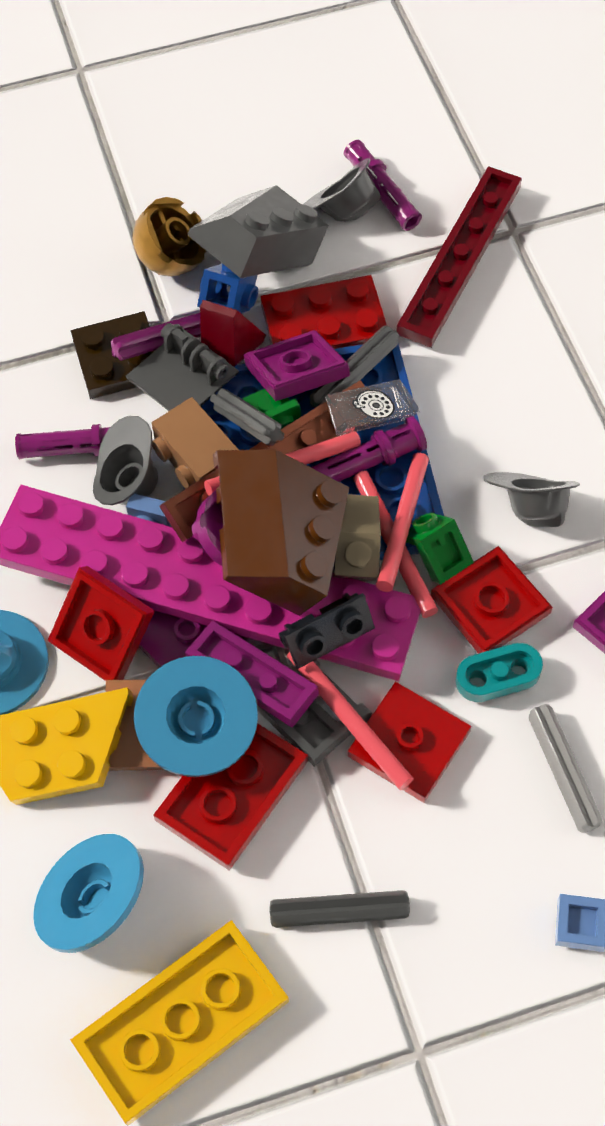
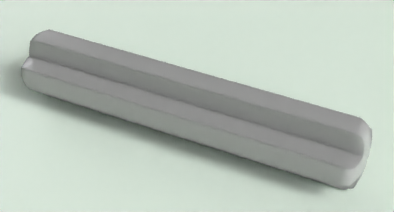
M544 704L533 708L528 719L578 831L584 833L598 828L602 823V816L552 706Z

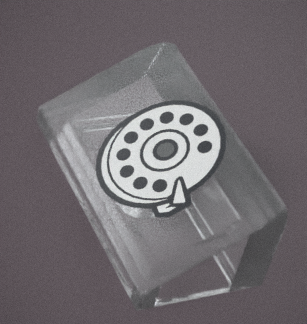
M400 379L325 396L337 436L405 421L407 417L416 416L420 413L418 405Z

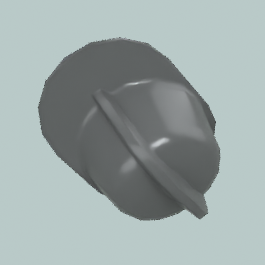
M370 159L362 160L340 180L318 192L303 204L312 207L314 210L319 207L338 221H353L363 216L381 197L366 171L370 164Z
M129 415L119 419L108 429L102 439L92 490L95 499L102 505H127L129 498L134 494L149 497L158 483V471L151 459L152 430L148 422L140 416Z
M494 472L483 476L485 482L506 488L515 516L526 525L534 527H559L563 525L568 509L570 489L580 486V483L576 481H554L522 473Z

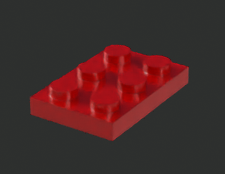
M372 275L260 296L261 308L271 345L313 330L317 331L334 349L363 345L380 328L387 325Z
M257 723L251 745L235 764L214 775L205 777L182 776L153 814L154 820L230 871L307 764L308 755Z

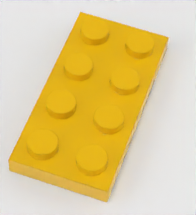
M230 920L71 1038L70 1041L124 1123L129 1126L289 1003V997L234 922Z

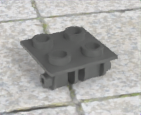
M168 323L161 331L164 343L127 374L126 378L162 407L170 411L191 397L201 407L211 398L213 393L216 394L239 373V370L229 364L226 359L209 349L206 344L201 343L198 338L185 331L179 324L172 325Z

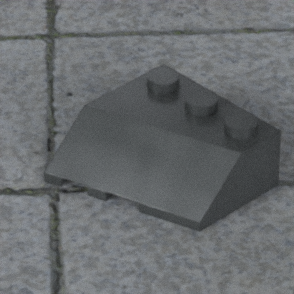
M275 185L235 199L191 227L188 236L237 276L244 278L312 264L329 225L317 216V211L312 207L299 203L283 189Z

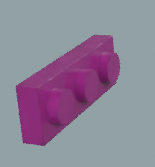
M213 620L185 651L186 657H211L232 666L249 683L257 706L291 728L319 695L317 685Z

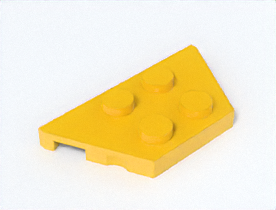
M126 687L0 715V786L10 802L20 805L103 787L110 768V756L116 750L122 734L119 727L126 706H131L134 699L133 692Z

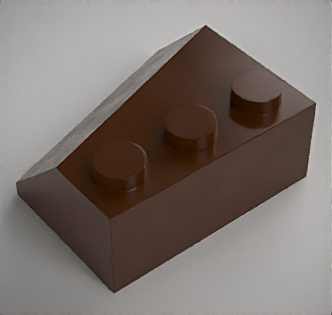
M276 449L217 450L213 454L214 468L219 469L220 486L216 489L217 504L222 505L223 528L219 530L223 580L301 616L328 596L349 487Z

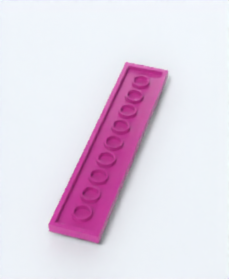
M20 484L0 526L1 566L70 586L78 568L89 566L155 611L206 626L213 620L234 634L282 648L284 646L280 641L278 633L285 630L284 625L292 624L310 614L315 618L320 616L319 609L342 598V595L348 593L350 596L355 593L358 595L363 593L375 629L327 653L319 659L398 682L400 681L421 614L413 595L395 590L383 592L371 583L353 578H336L331 576L328 596L299 616L223 580L222 566L205 552L201 543L194 536L182 543L173 527Z

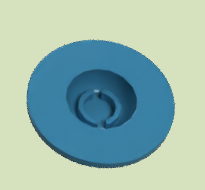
M0 610V715L21 708L35 696L45 680L49 665L48 649L39 629L27 618L6 610Z
M205 656L178 658L158 668L142 686L134 708L136 734L146 754L163 769L186 777L214 775L235 764L251 745L258 721L256 699L246 679L229 664Z
M117 834L96 835L72 847L55 863L38 891L33 914L35 930L39 938L47 946L61 953L81 952L101 943L119 928L132 911L143 884L144 864L136 846L125 837Z

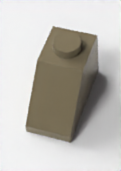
M348 494L332 577L353 578L370 582L378 579L381 540L378 496Z

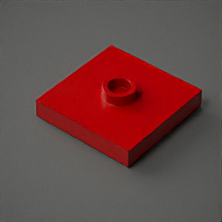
M499 546L475 560L473 564L441 585L439 584L432 588L430 594L436 604L478 654L504 646L550 615L553 608Z
M89 566L79 567L47 641L103 680H124L155 610Z
M396 681L367 722L369 727L414 778L403 791L425 803L468 737L472 727ZM355 739L348 749L347 756L395 785L357 739Z

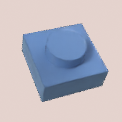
M134 494L129 498L126 505L128 515L172 527L159 507L165 501Z
M560 893L557 900L555 946L604 952L605 899Z

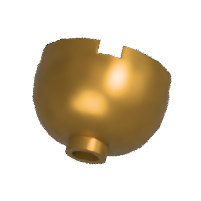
M162 197L155 199L135 221L132 237L134 250L140 261L149 270L158 275L179 276L185 274L202 263L205 259L204 254L207 252L188 236L190 228L202 221L201 217L195 211L189 214L181 207L184 202L176 198Z

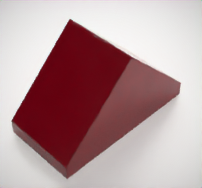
M202 300L200 305L201 343L206 344L209 349L226 359L229 364L235 367L244 359V354L254 351L264 342L266 334L239 311Z

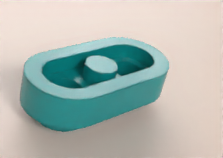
M514 643L469 656L458 666L455 679L456 688L465 699L472 702H485L527 690L533 687L540 678L543 668L542 657L534 647L525 643ZM521 666L526 670V673L518 675L511 668ZM472 678H480L485 684L477 687L471 684L470 680Z

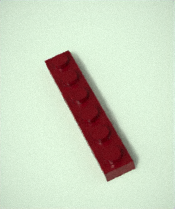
M490 166L487 167L400 318L396 328L399 336L432 348L521 188V177Z

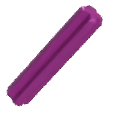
M200 313L115 337L111 341L112 355L119 360H126L157 350L164 343L161 331L168 323L172 325L179 324L193 337H201Z

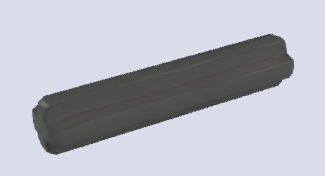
M388 325L380 328L346 360L349 364L350 376L318 387L310 394V405L315 409L360 381L398 345L399 334Z
M221 388L218 394L213 393L211 395L210 401L214 403L213 409L266 445L274 446L277 440H283L285 434L281 431V424L235 394Z
M397 890L273 899L269 905L270 923L273 927L280 928L405 919L410 914L409 896L407 891Z

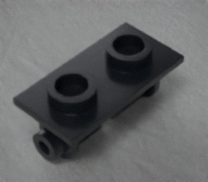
M345 593L342 595V598L319 609L320 616L315 618L310 614L292 624L284 625L285 630L278 633V636L284 648H289L297 669L375 629L363 593L360 595L355 593L351 596Z

